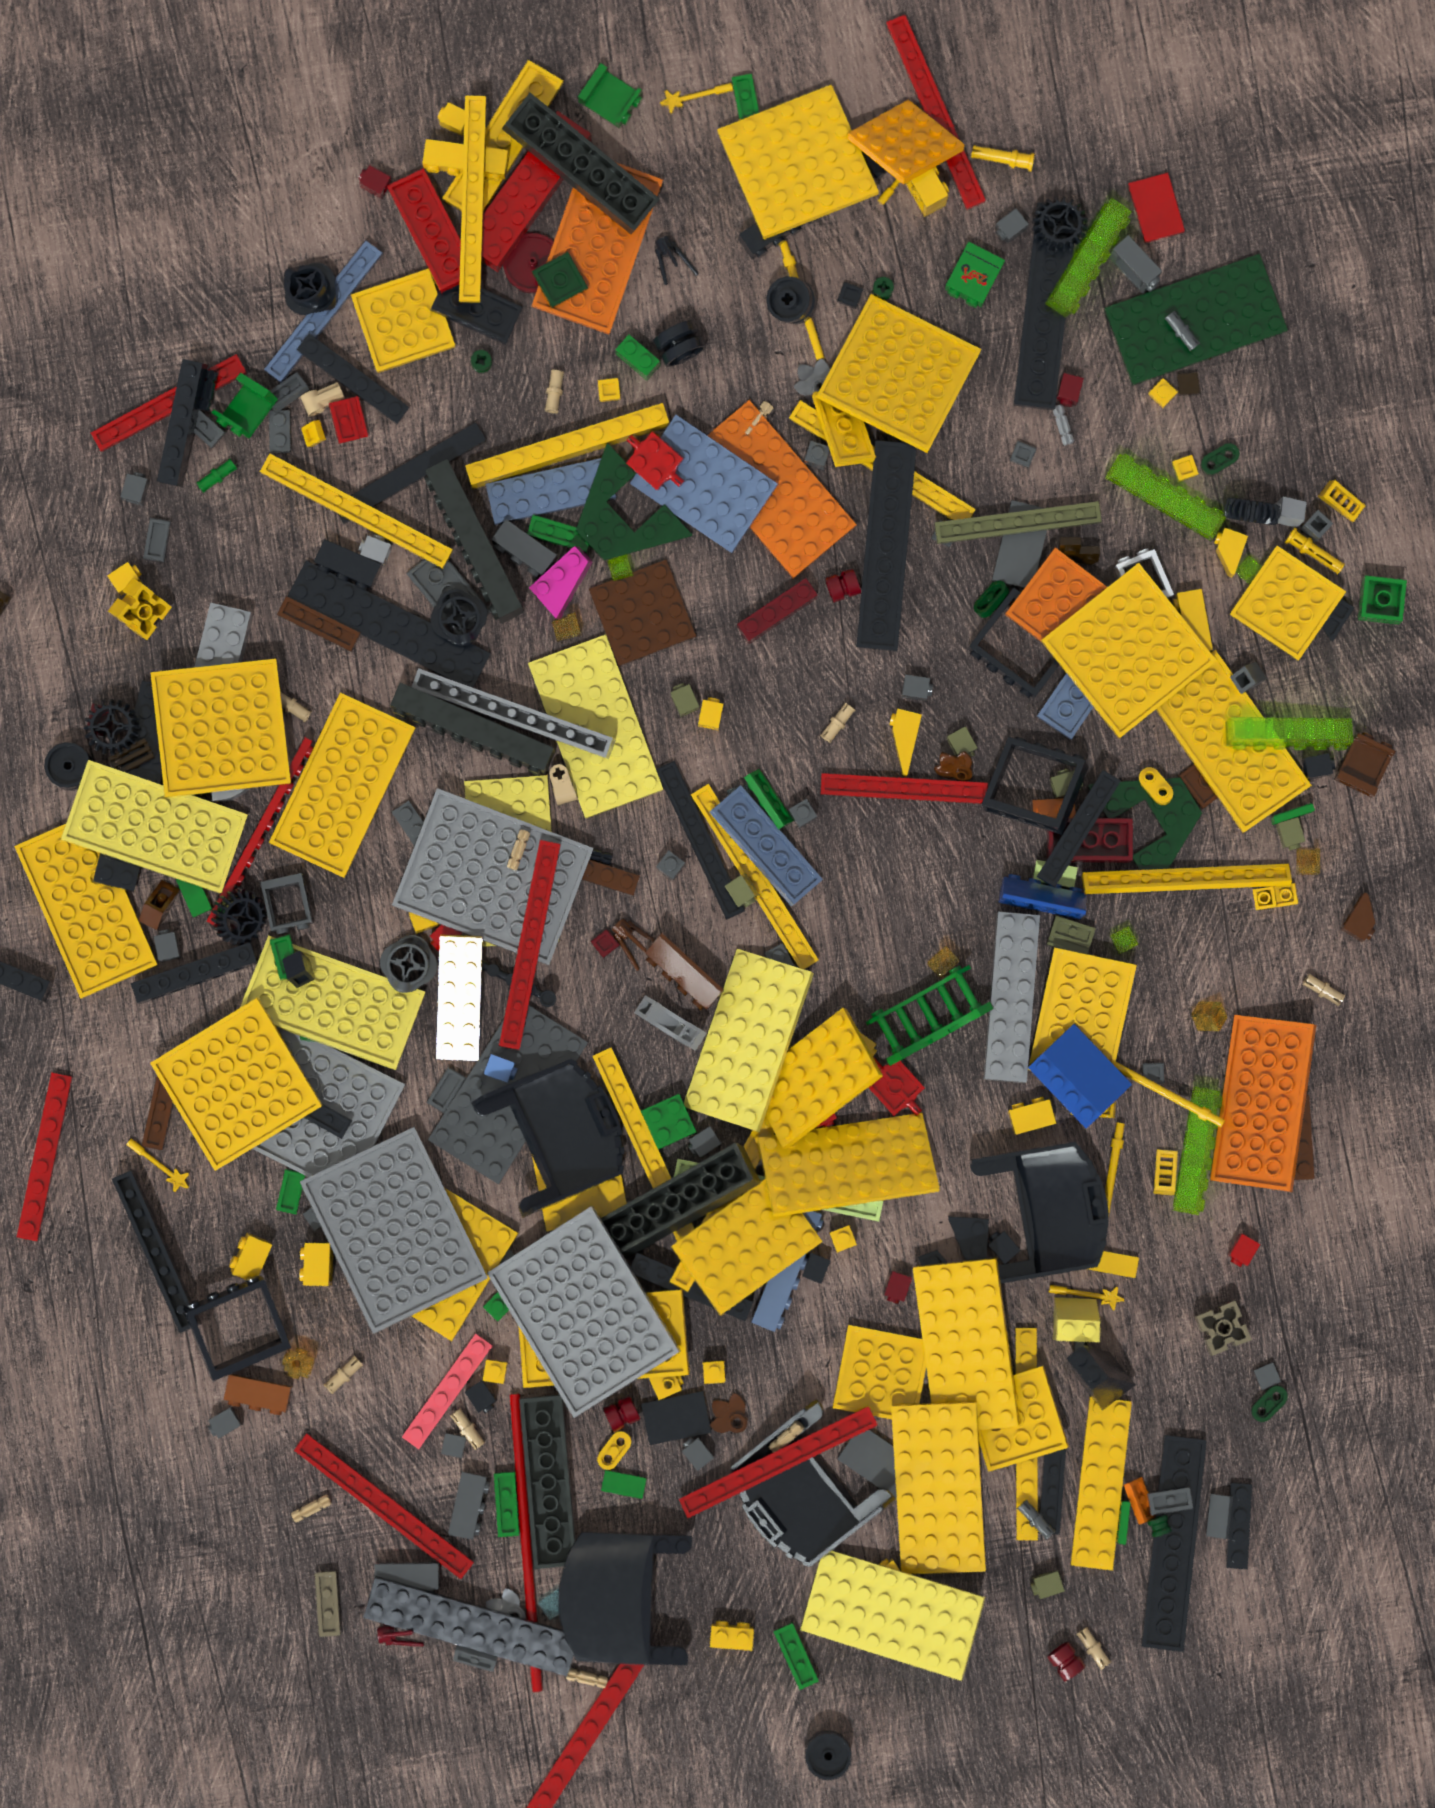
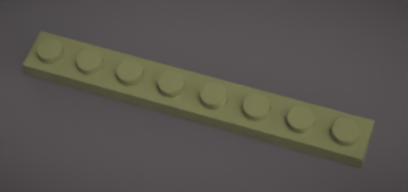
M1099 501L935 522L934 527L937 544L1097 524L1101 523L1102 520Z

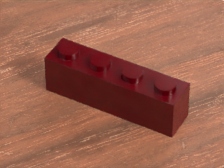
M805 578L738 623L737 628L746 642L750 644L816 600L818 594L807 578Z

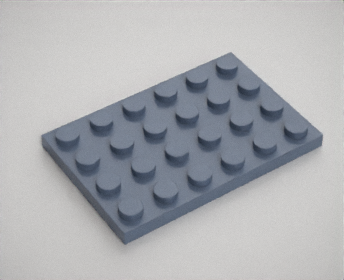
M675 415L661 438L685 458L678 466L676 472L678 476L685 480L684 483H681L682 485L678 487L670 479L659 490H656L636 473L630 484L663 506L665 504L672 513L733 553L779 484L678 415Z

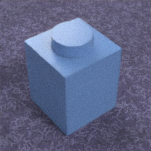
M491 1054L484 1074L509 1083L510 1079L514 1080L518 1068H515L516 1063Z

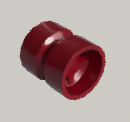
M853 568L841 572V576L834 574L825 577L833 603L844 600L846 595L853 597L861 594Z
M629 1395L620 1399L617 1405L612 1403L603 1407V1411L614 1432L624 1428L625 1423L633 1424L641 1420Z
M1069 1641L1058 1646L1047 1656L1054 1667H1058L1057 1672L1064 1682L1076 1676L1086 1667L1080 1656H1075L1076 1651Z

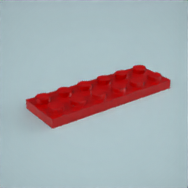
M424 168L387 185V189L439 291L442 293L459 285L461 240Z

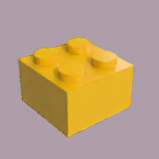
M936 167L906 183L924 217L946 206L948 199L947 193H949V189L944 181L940 182L938 178L939 172Z
M304 1243V1247H301L300 1259L304 1260V1268H300V1281H303V1285L332 1286L333 1250L330 1244Z

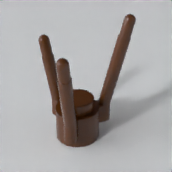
M622 918L612 928V931L615 933L613 937L619 942L631 964L638 971L639 967L622 938L624 940L630 938L643 952H646L647 949L632 935L633 932L636 931L652 942L655 939L635 926L630 920L627 922Z

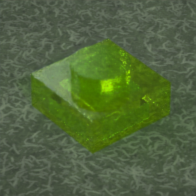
M627 554L607 560L613 581L634 576Z
M1248 555L1236 569L1235 573L1250 585L1262 566Z
M1129 926L1110 936L1119 955L1139 945Z

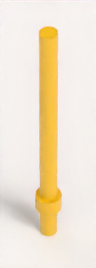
M784 241L780 245L784 257L782 259L784 267L788 269L790 277L799 278L795 267V258L791 255L787 241ZM811 317L805 322L818 361L825 357Z
M1115 1062V1067L1124 1076L1197 1114L1198 1118L1204 1121L1208 1120L1221 1128L1224 1125L1225 1120L1211 1113L1212 1110L1206 1107L1202 1108L1122 1064Z
M1118 1122L1116 1123L1114 1139H1111L1110 1147H1112L1105 1186L1108 1216L1120 1149H1123L1124 1144L1122 1138L1125 1124Z

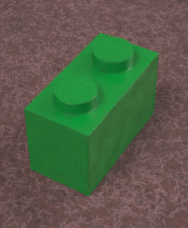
M629 334L615 349L616 355L646 381L660 367V360Z

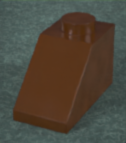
M161 880L144 903L139 921L158 930L166 919L180 889Z
M1365 892L1361 894L1341 927L1342 931L1360 942L1366 939L1370 940L1375 932L1373 928L1375 919L1369 895Z

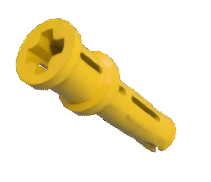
M973 145L971 158L1009 164L1011 168L1020 167L1032 171L1035 153L1024 154L1019 153L1018 150L1008 152Z
M1294 527L1286 538L1285 543H1290L1299 549L1301 554L1307 553L1338 575L1345 563H1342L1312 543V538L1305 537Z

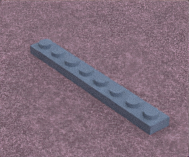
M368 241L363 243L335 279V308L308 314L264 370L280 383L284 381L303 356L297 351V348L308 334L317 339L383 255L381 251Z

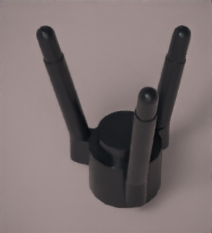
M670 236L661 237L655 242L657 249L654 251L658 257L664 285H668L662 255L664 257L669 256L674 266L678 267V263L673 255L675 251L696 276L699 275L698 271L678 248L676 242L671 240Z

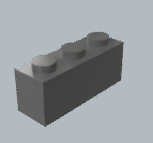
M508 520L504 521L492 538L493 547L502 554L506 552L511 555L510 560L519 566L523 564L528 567L527 572L536 578L538 575L541 577L557 560L555 553Z
M462 1471L448 1535L471 1540L474 1539L475 1535L479 1536L481 1523L477 1522L479 1514L483 1515L486 1502H482L483 1495L488 1494L490 1482L487 1481L488 1476Z
M375 1563V1576L435 1593V1589L440 1588V1563Z

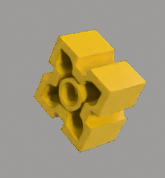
M132 578L123 590L126 594L122 600L117 598L108 612L126 624L137 635L148 640L157 628L154 625L155 621L158 618L163 620L172 607L156 596L144 584Z

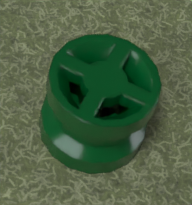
M887 277L878 278L873 285L874 296L882 300H887L892 296L894 290L893 282Z
M478 350L472 354L471 365L476 372L486 373L491 369L492 360L487 351Z
M1161 1515L1147 1521L1148 1526L1152 1529V1538L1172 1532L1171 1526L1167 1523V1515Z

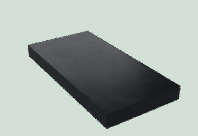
M460 284L442 293L438 292L431 311L506 345L523 308L481 288L480 303L459 302Z

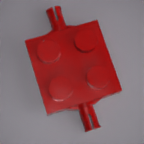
M652 431L642 442L633 435L629 436L626 441L635 450L626 464L653 488L659 490L670 479L678 487L682 485L681 483H684L685 480L678 476L676 472L678 466L685 458L659 435Z
M874 1057L883 1076L870 1085L868 1089L893 1116L906 1107H909L917 1116L922 1109L914 1100L925 1087L901 1061L891 1066L889 1064L882 1066Z

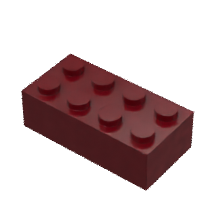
M1073 818L1068 819L1064 832ZM1098 818L1071 862H1132L1133 819ZM1048 830L1047 859L1062 836Z

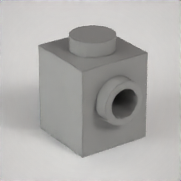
M1283 496L1274 503L1280 506L1281 513L1278 524L1297 528L1304 522L1305 501Z
M374 534L371 537L367 535L366 540L361 541L358 551L361 552L360 555L385 567L392 546L384 542L385 538Z

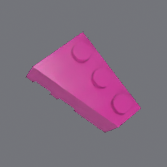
M574 546L529 588L556 619H561L593 561L579 546Z

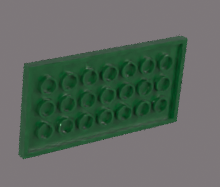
M1260 254L1104 308L1132 386L1288 331ZM1174 311H1176L1185 325L1188 324L1190 326L1189 330L1200 342L1191 351H1189L1180 337L1177 338L1175 336L1176 332L1165 320Z

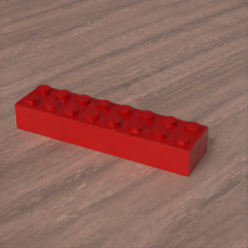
M559 111L556 112L558 116L590 142L592 141L590 132ZM529 151L483 214L482 262L497 273L564 180Z

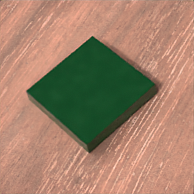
M569 252L532 271L551 308L588 289Z

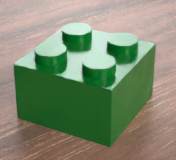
M1365 575L1361 579L1357 620L1399 625L1403 621L1407 580Z
M680 1094L641 1111L658 1150L696 1133Z

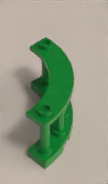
M959 965L949 971L951 975L886 1011H883L881 1008L871 1014L873 1018L866 1022L867 1026L877 1021L893 1049L891 1051L893 1055L886 1058L889 1066L994 1009L990 1002L984 1005L981 1002L978 1003L966 982L963 973L971 969L970 965L961 968ZM954 978L971 1006L969 1008L971 1012L966 1015L959 1012L944 985ZM936 988L952 1015L951 1019L953 1022L945 1027L942 1024L939 1025L924 998L925 994ZM915 1000L918 1002L932 1028V1034L923 1039L921 1035L918 1036L903 1009L905 1005ZM894 1011L897 1013L911 1039V1045L906 1048L902 1045L900 1046L885 1019V1016Z

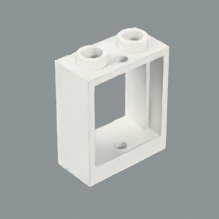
M1147 548L1137 552V556L1130 559L1127 556L1118 560V564L1114 569L1118 578L1125 574L1124 568L1151 558L1163 586V594L1167 599L1173 597V591L1155 549L1149 551Z

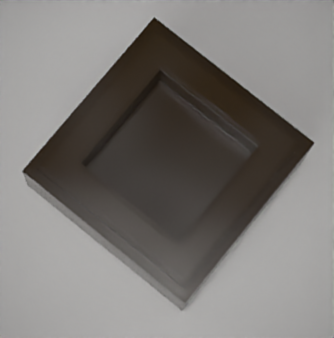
M1198 372L1177 374L1179 396L1200 393Z

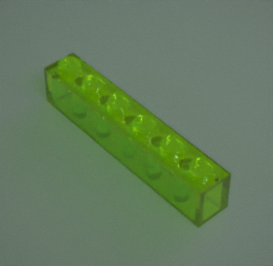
M1113 198L1104 203L1086 233L1085 238L1080 243L1047 299L1046 305L1064 317L1077 312L1081 305L1078 302L1081 297L1087 295L1091 288L1088 285L1091 280L1097 278L1101 271L1098 268L1101 263H1105L1109 258L1111 246L1114 247L1119 241L1121 229L1124 230L1129 224L1131 210Z
M1119 453L1105 479L1209 541L1214 539L1226 519L1220 509L1208 507L1203 499L1197 496L1193 498L1187 494L1188 491L1183 487L1171 485L1168 478L1162 475L1156 476L1148 466L1143 464L1140 466L1134 462L1135 460L1131 456Z
M1231 717L1225 722L1226 746H1233V749L1236 750L1245 749L1246 747H1253L1255 750L1266 749V747H1274V750H1283L1286 747H1294V750H1304L1306 747H1314V750H1325L1327 747H1334V750H1346L1353 743L1352 718Z
M1193 1087L1191 1102L1202 1108L1206 1107L1212 1110L1211 1113L1216 1115L1217 1108H1221L1223 1096H1219L1220 1091ZM1191 1111L1188 1113L1172 1211L1197 1216L1204 1210L1205 1200L1202 1199L1203 1191H1207L1209 1180L1205 1177L1207 1170L1210 1171L1212 1158H1209L1210 1150H1214L1216 1138L1212 1136L1214 1129H1217L1218 1126L1208 1120L1204 1121L1198 1118V1115Z

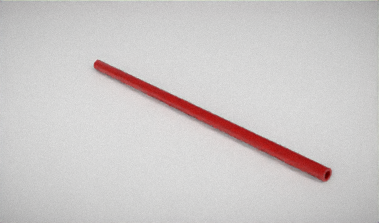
M510 1394L527 1620L537 1622L520 1394ZM530 1666L532 1692L543 1691L541 1669Z

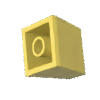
M1054 1297L1053 1340L1100 1342V1317L1097 1299Z

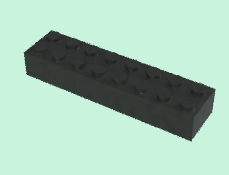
M532 93L528 94L502 128V130L630 234L637 229L660 199Z
M448 459L426 469L427 476L424 477L430 492L435 491L434 500L439 510L444 509L445 513L442 515L448 528L453 527L454 529L452 535L457 546H462L464 549L461 552L467 565L472 564L473 568L470 569L477 584L481 582V593L486 602H491L492 605L489 608L495 621L499 619L502 624L523 614V608Z
M399 683L390 704L393 713H395L394 715L406 720L409 717L412 718L416 725L424 728L426 725L431 726L433 732L444 736L447 733L451 735L452 740L461 744L466 741L470 743L471 748L483 752V749L489 751L490 756L499 760L506 758L509 764L517 768L525 766L528 768V772L539 777L541 774L546 775L555 755L554 748L403 683Z
M734 1143L600 1219L626 1259L758 1186L761 1182L745 1148L738 1143Z
M560 1395L520 1398L534 1569L564 1567L568 1558V1552L575 1544V1531L563 1399Z

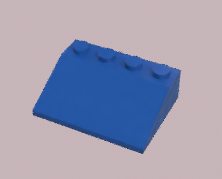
M1009 874L1008 877H1004L1002 880L998 903L1079 920L1086 914V894L1082 893L1080 888L1070 887L1069 890L1062 889L1061 884H1057L1054 888L1050 885L1041 884V880L1029 878V881L1020 880L1021 876Z
M1075 1024L1065 1031L1028 1067L1086 1129L1132 1085Z

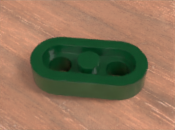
M1224 444L1204 456L1200 464L1202 472L1209 476L1221 472L1238 460L1240 451L1234 444ZM1225 452H1230L1232 457L1226 458ZM1208 462H1212L1214 464L1213 469L1208 468Z
M1003 581L993 582L975 602L973 609L976 614L981 618L992 615L1008 596V586Z
M1281 1386L1270 1387L1252 1405V1417L1259 1422L1268 1421L1287 1402L1288 1394L1286 1390ZM1273 1393H1279L1280 1397L1278 1400L1273 1399ZM1260 1407H1263L1265 1409V1413L1263 1415L1258 1414V1409Z

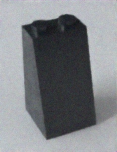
M1082 1345L1066 1358L1078 1381L1102 1411L1135 1386V1383L1110 1352Z

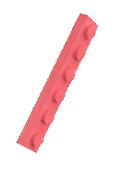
M478 1334L474 1335L402 1438L420 1449L493 1347L492 1344Z

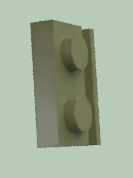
M1055 916L1046 945L1088 954L1096 928Z

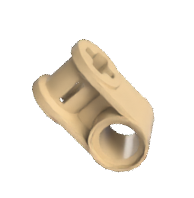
M561 764L554 765L550 769L549 774L557 805L577 800L568 770ZM559 768L560 771H565V774L562 775L561 780H558L557 777H553V774L556 773L555 769Z

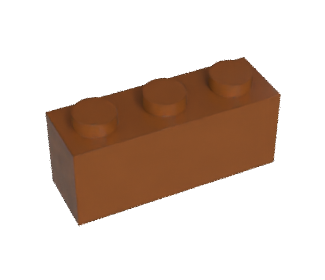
M229 1374L223 1400H227L228 1405L240 1407L242 1403L249 1405L248 1409L261 1411V1408L270 1409L269 1413L282 1415V1412L288 1411L293 1387Z

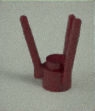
M386 1624L377 1627L379 1643L415 1647L424 1646V1643L395 1640L397 1636L412 1635V1630L396 1632L395 1627Z

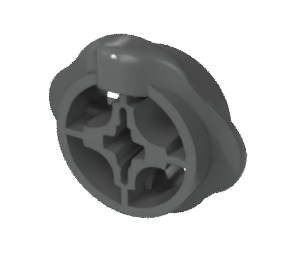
M418 935L402 937L396 943L389 945L383 951L380 958L382 972L386 975L390 985L400 993L415 991L423 984L431 981L437 972L438 964L435 955L430 950L427 942ZM409 947V951L404 958L394 957L400 948ZM415 949L421 952L425 964L416 960ZM410 958V962L413 963L414 966L407 969V965L404 964V961H407ZM393 964L401 967L402 979L395 973ZM413 970L424 971L417 980L408 981Z

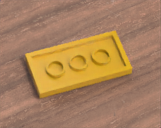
M819 391L814 392L812 398L835 467L874 462L876 456L864 421L816 398Z

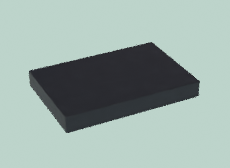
M703 1391L641 1403L649 1445L711 1433Z

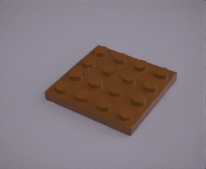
M667 560L589 589L619 667L696 638Z

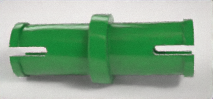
M229 458L216 469L212 468L210 473L197 481L196 484L205 493L215 484L222 483V479L237 470V468Z

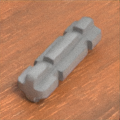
M1057 405L1053 413L1057 417L1055 420L1059 433L1062 435L1063 445L1072 444L1074 438L1070 434L1071 429L1067 416L1064 415V406Z

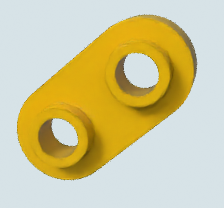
M1152 767L1144 768L1140 772L1139 783L1150 797L1159 805L1170 803L1173 799V789L1161 774ZM1150 774L1153 776V779L1147 780L1146 776ZM1165 790L1167 794L1165 796H1161L1159 794V791Z
M618 1431L614 1433L600 1451L597 1461L601 1468L605 1470L613 1469L631 1446V1438L626 1432ZM623 1438L625 1440V1444L619 1446L617 1444V1439ZM606 1455H610L612 1457V1461L610 1463L604 1461V1457Z

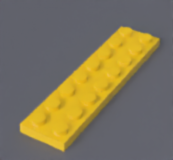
M529 60L485 129V147L508 150L509 158L506 175L524 147L502 130L504 124L529 93H532L549 107L564 83L560 78ZM461 173L455 177L443 196V201L462 211L463 174ZM484 177L483 212L504 179L491 181L488 177Z
M1089 1396L1070 1561L1072 1566L1113 1570L1132 1401L1116 1400L1102 1411L1093 1398Z

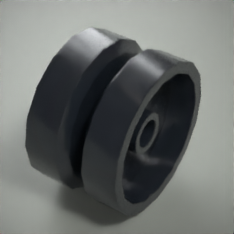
M789 276L779 278L770 286L767 292L766 303L768 310L773 317L782 322L796 325L805 323L813 316L817 309L818 299L816 291L811 284L802 279Z
M687 320L676 324L653 339L657 350L665 351L662 355V360L666 367H673L684 363L700 354L706 348L703 338L695 336L698 328L694 320Z
M64 742L58 744L48 752L45 758L44 769L46 776L53 784L63 790H78L87 761H93L92 757L85 749L75 743ZM68 763L72 765L69 770L66 767Z
M822 1730L815 1733L808 1740L805 1746V1762L809 1771L815 1777L822 1780H835L842 1777L848 1771L851 1764V1749L847 1740L840 1733L833 1730ZM830 1752L832 1758L828 1759V1757H824V1754Z

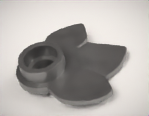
M819 359L814 368L809 365L799 364L797 371L801 381L794 385L795 390L804 396L819 391L816 386L824 383L830 371L828 364L823 359Z
M504 1589L502 1599L494 1598L486 1602V1606L489 1609L510 1615L516 1612L519 1617L525 1619V1612L520 1607V1599L510 1589Z

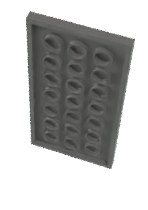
M529 1005L520 1050L499 1046L503 1026L502 1021L428 1138L430 1142L498 1185L526 1141L510 1106L482 1116L475 1112L471 1102L488 1092L566 1060L573 1059L577 1062L588 1044L587 1041ZM491 1054L516 1063L515 1068H518L514 1080L510 1079L509 1083L484 1074Z

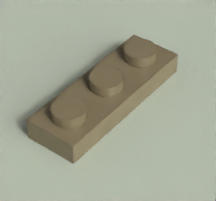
M337 1571L315 1572L319 1637L341 1635Z

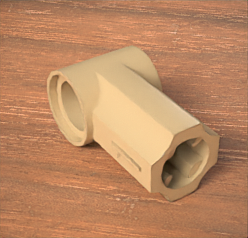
M338 382L321 390L309 391L300 397L309 417L322 413L329 407L328 403L345 399Z

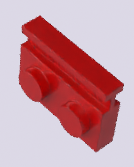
M358 396L328 403L338 444L368 437Z

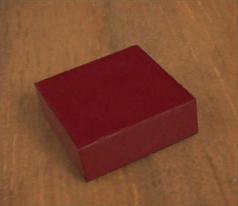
M607 929L590 941L603 958L620 946Z

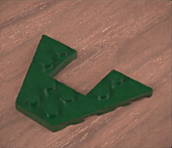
M609 444L605 446L575 531L603 561L691 537V532L665 504L635 532L612 509L607 501L636 473Z
M1181 778L1165 779L1173 789V799L1166 805L1157 804L1140 785L1139 781H1126L1119 783L1103 809L1106 818L1114 819L1145 800L1166 834L1133 855V861L1139 870L1169 869L1202 814V811ZM1089 784L1087 786L1088 789L1091 790L1094 784ZM1165 790L1159 791V794L1161 796H1165L1167 792Z

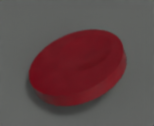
M538 233L523 235L521 241L503 264L504 273L508 281L516 289L525 293H536L539 285L532 271L547 263L554 243L552 239Z

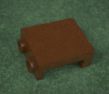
M1362 732V734L1358 733L1355 735L1334 780L1372 798L1375 796L1378 790L1377 787L1396 751L1392 749V745L1383 741L1378 743L1373 740L1374 737L1372 735Z

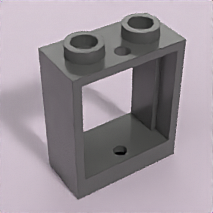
M1129 235L1113 248L1109 259L1142 294L1147 290L1151 292L1158 286L1162 270Z
M302 873L260 882L272 932H277V935L289 933V929L297 927V930L310 928L309 924H313L314 921ZM299 884L306 919L277 925L270 891Z

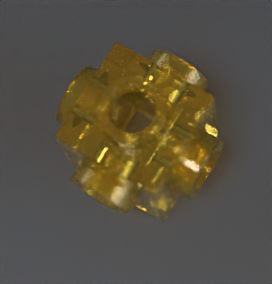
M297 1347L296 1351L290 1350V1353H285L282 1365L285 1366L284 1371L288 1372L287 1376L295 1379H299L300 1376L309 1378L316 1358L309 1356V1351ZM296 1360L300 1361V1367L295 1365Z

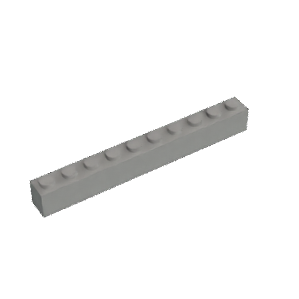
M419 668L412 684V688L436 698L606 759L610 758L616 741L612 737Z

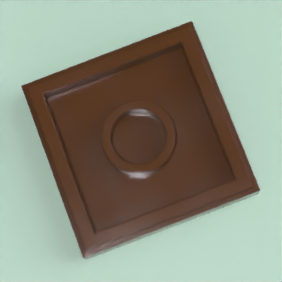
M1194 764L1178 775V778L1182 779L1188 791L1202 809L1218 798Z

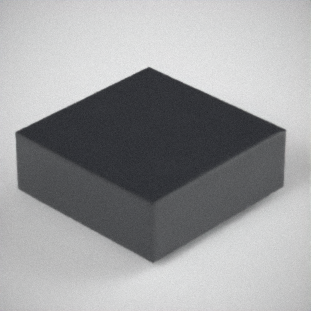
M844 282L837 302L856 309L863 288Z

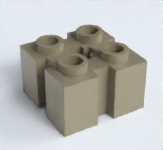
M1231 1300L1217 1306L1219 1311L1213 1313L1212 1310H1207L1194 1316L1200 1332L1206 1331L1208 1338L1203 1340L1209 1354L1212 1356L1228 1350L1226 1344L1232 1342L1233 1346H1238L1252 1340L1246 1324H1239L1237 1318L1242 1315L1236 1300ZM1220 1323L1227 1325L1225 1333L1218 1331Z

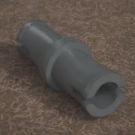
M1176 311L1165 318L1176 332L1175 336L1177 338L1180 337L1189 351L1200 344L1189 330L1190 326L1188 324L1185 325Z
M1027 1499L1017 1508L1030 1522L1029 1525L1031 1527L1034 1526L1045 1540L1052 1536V1533H1055L1056 1530L1043 1518L1044 1515L1038 1513Z

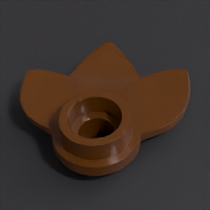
M965 751L961 752L957 757L941 752L940 765L935 766L934 770L944 778L968 781L973 775L971 768L972 758Z
M733 1393L729 1403L726 1401L712 1402V1411L716 1419L710 1426L716 1432L726 1433L732 1431L740 1433L746 1429L748 1424L747 1418L744 1415L746 1405L742 1398ZM735 1418H739L741 1420L740 1426H735L733 1424V1420Z

